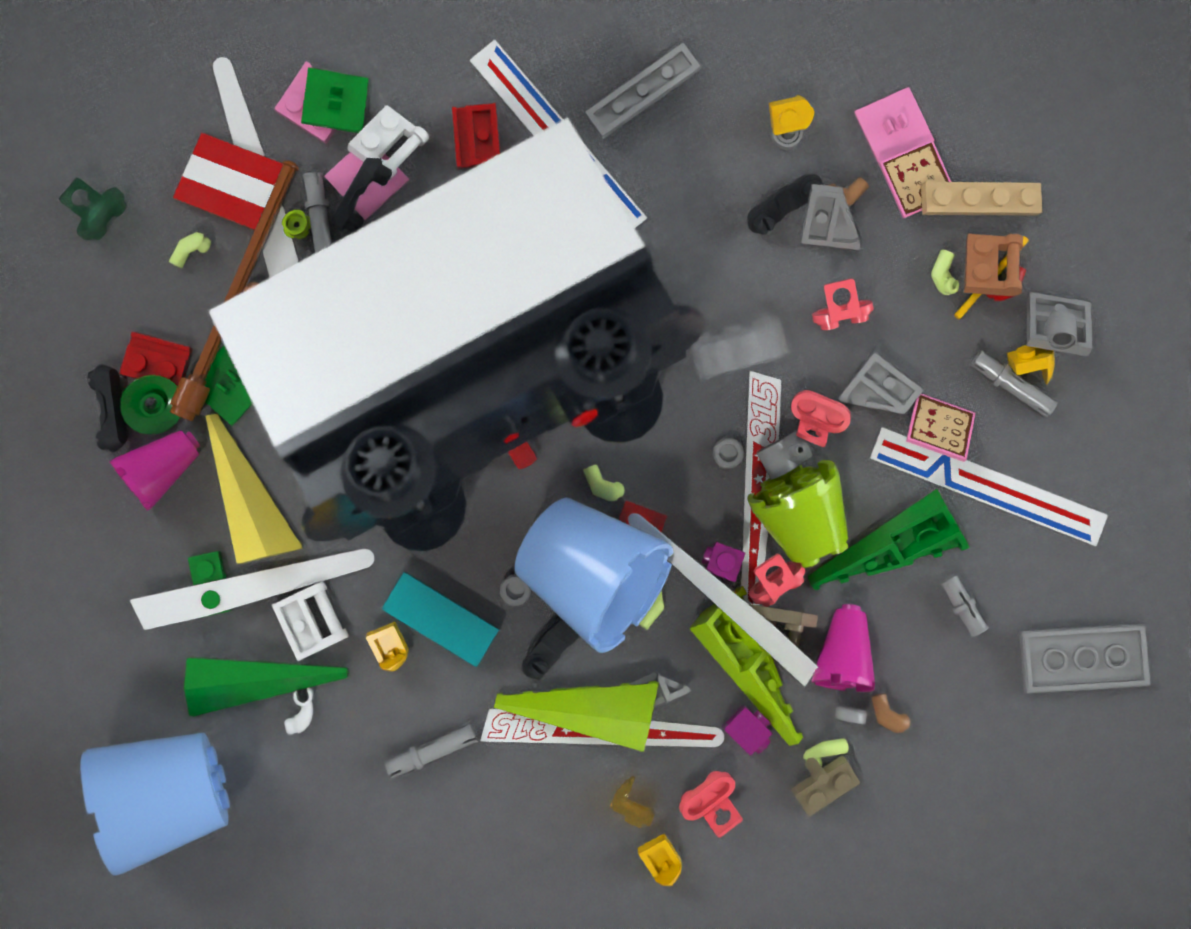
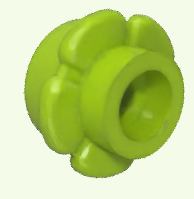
M302 210L288 212L282 219L284 234L291 239L294 237L297 239L305 238L309 234L308 230L311 228L310 217L306 216ZM299 222V227H294V224Z

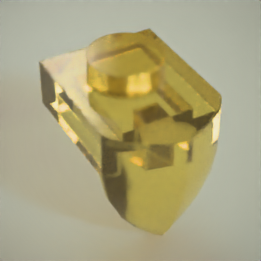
M631 776L617 790L609 807L615 812L626 816L624 821L639 828L643 824L651 826L655 816L654 810L627 799L635 776Z

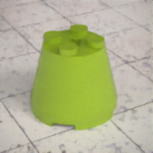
M830 460L819 461L817 463L818 467L808 466L803 468L802 465H799L780 477L772 480L769 478L761 483L762 489L756 495L751 493L747 497L753 513L792 562L801 563L804 568L816 565L820 562V558L830 553L839 554L848 548L846 542L848 540V531L840 475L835 463Z

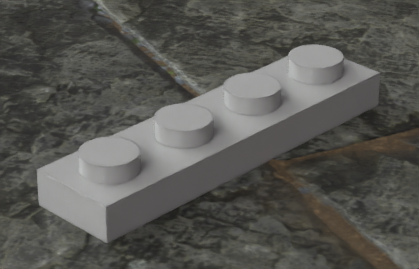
M681 43L585 112V116L603 140L700 71L701 66L685 44Z

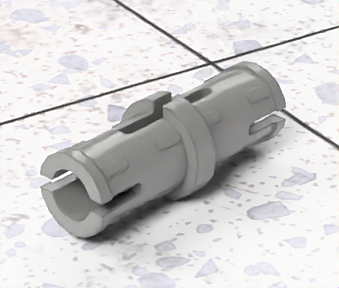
M957 574L952 575L940 582V586H942L954 606L952 611L955 615H959L970 633V637L978 636L988 630L989 627L985 624L975 607L977 602L974 597H969L958 578L959 576Z

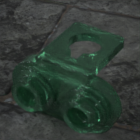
M76 177L59 197V201L82 218L77 226V235L86 241L92 239L100 240L107 231L106 224L113 216H120L126 209L124 194L119 189L113 187L101 195L79 177ZM85 190L88 195L87 199L91 203L87 207L83 204H73L72 195L75 191Z

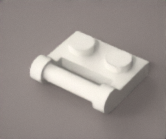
M386 105L348 143V151L363 162L367 157L382 158L405 135L409 139L388 160L382 159V165L392 170V175L389 179L391 180L396 175L397 168L418 146H423L429 140V135L423 128L414 126Z
M324 581L272 605L297 661L350 637L346 628L342 629L325 592L327 587ZM313 596L332 634L326 638H323L306 599Z

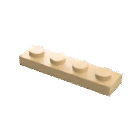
M924 182L921 184L922 215H1039L1042 213L1041 183Z

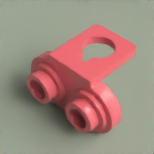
M852 278L825 284L824 292L828 308L812 313L814 323L820 325L821 330L835 329L839 327V321L850 319L851 323H862L869 320V314L874 310L873 302L871 300L858 301L855 281ZM845 288L850 292V300L846 304L837 305L834 303L833 294L837 289Z
M810 390L800 391L793 397L791 410L794 416L800 420L796 433L797 437L825 447L829 432L841 433L848 428L851 413L844 404ZM813 430L819 437L812 436L806 431Z
M778 553L754 569L759 582L749 591V596L753 603L762 604L765 607L776 603L779 596L790 589H795L802 585L805 568L802 567L801 563L792 561L785 563L782 556ZM779 566L778 569L766 576V572L770 567Z
M711 772L703 783L694 790L686 791L681 797L679 811L683 817L690 821L704 817L718 838H721L743 820L728 798L735 789V781L727 772ZM720 808L731 813L729 821L724 825L716 824L717 814L715 812Z

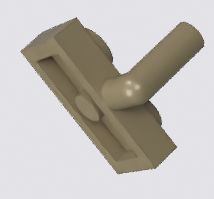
M748 604L775 627L777 622L785 623L784 629L789 630L788 639L797 648L800 645L804 626L816 628L818 615Z
M843 755L823 768L815 758H809L806 761V767L811 776L793 787L791 791L805 813L810 817L860 784V781Z

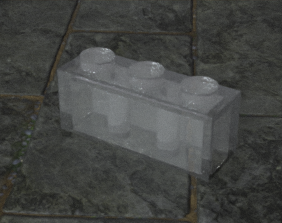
M765 316L753 320V326L742 328L741 324L729 326L723 329L724 334L713 337L711 332L701 334L699 339L689 348L698 382L786 358L790 353L780 319L771 320L770 316Z

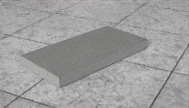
M1145 624L1019 631L1024 693L1150 686Z

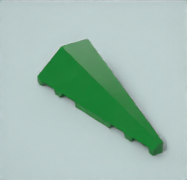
M935 489L807 577L812 588L816 591L820 590L819 585L838 580L842 584L849 582V577L865 572L867 576L912 565L913 560L931 554L934 558L943 556L942 551L956 547L963 551L970 548L940 492L938 489Z
M197 656L188 657L186 659L184 681L188 715L194 717L348 678L349 667Z

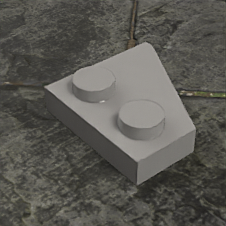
M811 184L801 243L860 250V239L842 187Z
M874 352L837 399L844 403L905 414L922 393L923 389Z

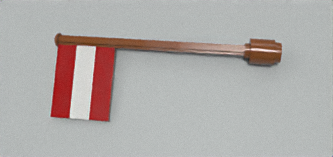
M201 132L173 195V199L254 230V234L224 300L226 302L243 293V289L247 285L295 172L299 171V167L293 161L285 160L280 163ZM215 323L193 374H189L188 379L181 377L170 402V405H172L170 413L191 422L194 421L196 415H200L211 390L205 386L207 383L205 379L222 342Z

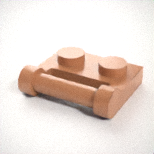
M968 234L965 252L964 293L1017 296L1021 294L1022 282L1019 280L1020 250L1023 248V237L1019 234H1009L1007 236ZM998 250L1007 251V279L1005 281H998Z

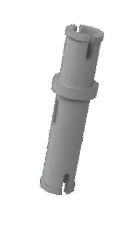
M316 172L303 175L307 195L305 209L309 210L315 253L332 245L327 208L330 205L329 200L325 198L323 173L318 172L317 175Z
M980 350L970 364L972 368H975L991 379V384L995 387L1001 386L1039 412L1044 418L1051 415L1058 404L1057 401L1051 399L1032 384L1012 372L1009 365L1000 364L983 350Z
M468 724L422 746L416 747L414 745L409 747L408 752L385 760L384 765L392 780L415 768L419 771L424 768L425 764L470 744L477 743L478 740L471 724Z

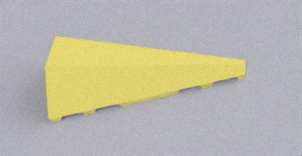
M218 414L206 415L237 564H244L303 549L302 543L289 527V523L282 516L264 484L240 451L233 436L230 435L220 420V416Z

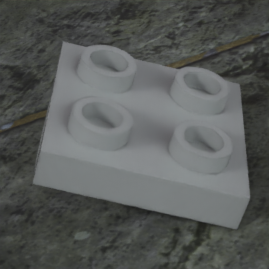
M1030 292L1027 298V346L1089 356L1092 350L1091 302Z

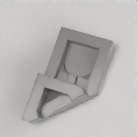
M650 673L629 682L630 685L648 684L649 681L659 682L654 706L663 702H669L691 692L689 687L655 673Z

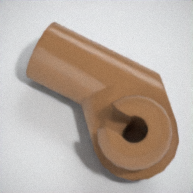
M858 177L848 188H843L848 206H851L869 188L868 183L861 177ZM829 184V185H828V186L839 187V186H836L835 184Z
M886 693L871 696L876 719L881 726L893 733H903L910 727L911 722L908 715L898 714L890 710Z

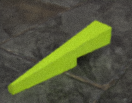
M743 586L733 590L736 595L744 600L743 596L747 592ZM714 603L699 615L689 629L789 746L799 744L803 736L801 732H796L789 715L793 712L790 704H785L779 687L783 684L772 656Z
M649 681L648 684L638 685L623 683L620 686L601 688L599 685L552 689L550 692L538 693L524 691L522 694L512 695L497 693L494 708L644 752L659 682Z

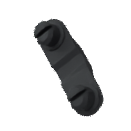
M367 157L334 212L332 221L340 231L344 229L353 233L358 231L364 223L363 217L354 213L359 196L364 194L372 181L381 186H385L388 183L392 170L382 165L383 161L381 158Z
M816 174L803 175L753 208L747 216L750 231L766 235L768 231L774 229L775 224L781 221L786 214L808 203L811 184L823 185L820 176Z
M99 365L95 368V371H90L87 379H90L88 385L93 390H96L97 400L100 402L101 407L99 417L101 431H98L96 434V439H99L96 445L103 451L108 449L111 452H116L128 440L126 422L120 409L122 397L120 376L116 369L106 365Z
M562 618L543 633L532 651L523 660L522 670L527 677L538 680L542 679L543 675L560 658L564 650L579 637Z

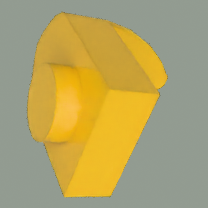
M800 95L768 103L774 135L806 129L813 120L815 113L813 107Z
M1025 345L1018 347L1015 351L1007 352L1008 364L1016 375L1041 370L1045 384L1049 383L1055 366L1053 350Z
M396 622L367 632L366 639L379 663V667L384 671L398 670L406 661L409 648Z
M665 833L638 847V854L655 881L662 886H673L681 874L682 863L680 856Z

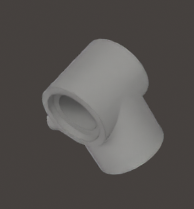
M797 431L756 452L771 480L786 474L800 463L812 457L806 440L796 436Z

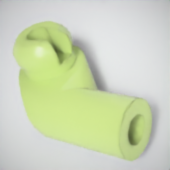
M597 464L583 469L591 492L596 497L610 502L616 501L624 495V486L618 481L612 483L604 480Z

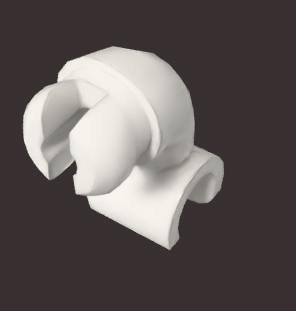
M310 687L307 688L309 694L307 701L299 699L297 690L293 695L295 703L301 706V710L293 718L285 720L284 724L287 734L303 732L312 720L314 692Z

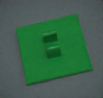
M308 67L301 124L359 133L363 129L369 78Z
M224 344L217 352L205 379L207 381L205 386L211 389L205 402L233 426L253 405V402Z

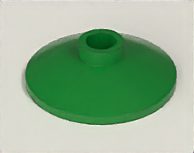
M146 375L131 382L124 390L120 402L121 414L125 422L133 430L148 435L159 434L172 428L180 419L179 416L170 413L172 408L170 402L177 385L170 379L160 375ZM149 397L155 398V402L151 406L145 405V400Z

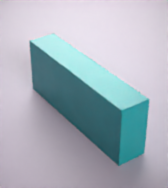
M403 572L381 608L475 667L480 664L500 631V628L408 572Z

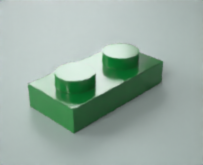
M221 551L188 558L193 586L226 579ZM213 590L206 591L201 597L202 605L207 609L216 608L220 604V595ZM233 608L209 616L233 611Z

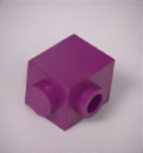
M714 542L712 547H706L701 563L705 564V569L711 574L735 582L746 553Z
M742 705L722 725V728L750 756L754 752L760 754L771 743L769 737L772 733L767 729L771 723L758 710L752 714Z

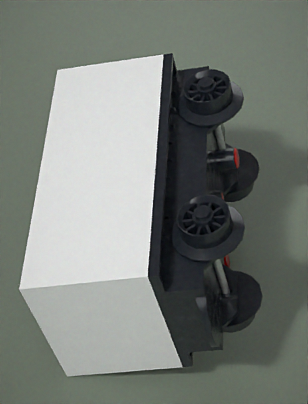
M569 118L560 121L209 311L280 459L292 469L309 504L301 520V528L306 538L315 542L332 541L340 538H346L350 541L374 527L383 528L390 539L397 545L410 551L424 552L444 546L457 535L465 520L467 507L466 497L461 485L463 479L486 467L489 462L507 452L518 469L530 466L537 458L527 441L546 431L550 432L568 421L573 427L584 426L592 436L608 443H627L640 439L655 427L663 411L664 394L658 379L660 371L687 357L686 351L699 339L704 331L706 322L698 309L688 305H675L654 271L651 255Z

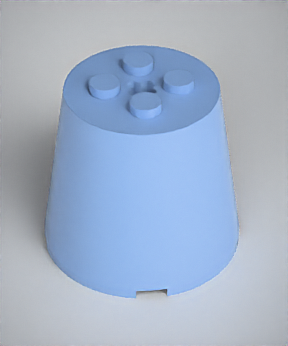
M562 498L550 505L529 529L516 556L515 573L584 641L597 652L605 653L625 640V635L622 633L631 624L637 627L656 601L671 569L672 564L667 561V558L673 554V549L670 544L571 498Z
M204 732L87 749L81 755V781L87 814H95L99 832L94 833L93 836L105 866L114 876L128 872L228 825L227 808H230V802L226 789L223 788L222 784L226 783L225 773L222 765H218L215 748L211 746Z

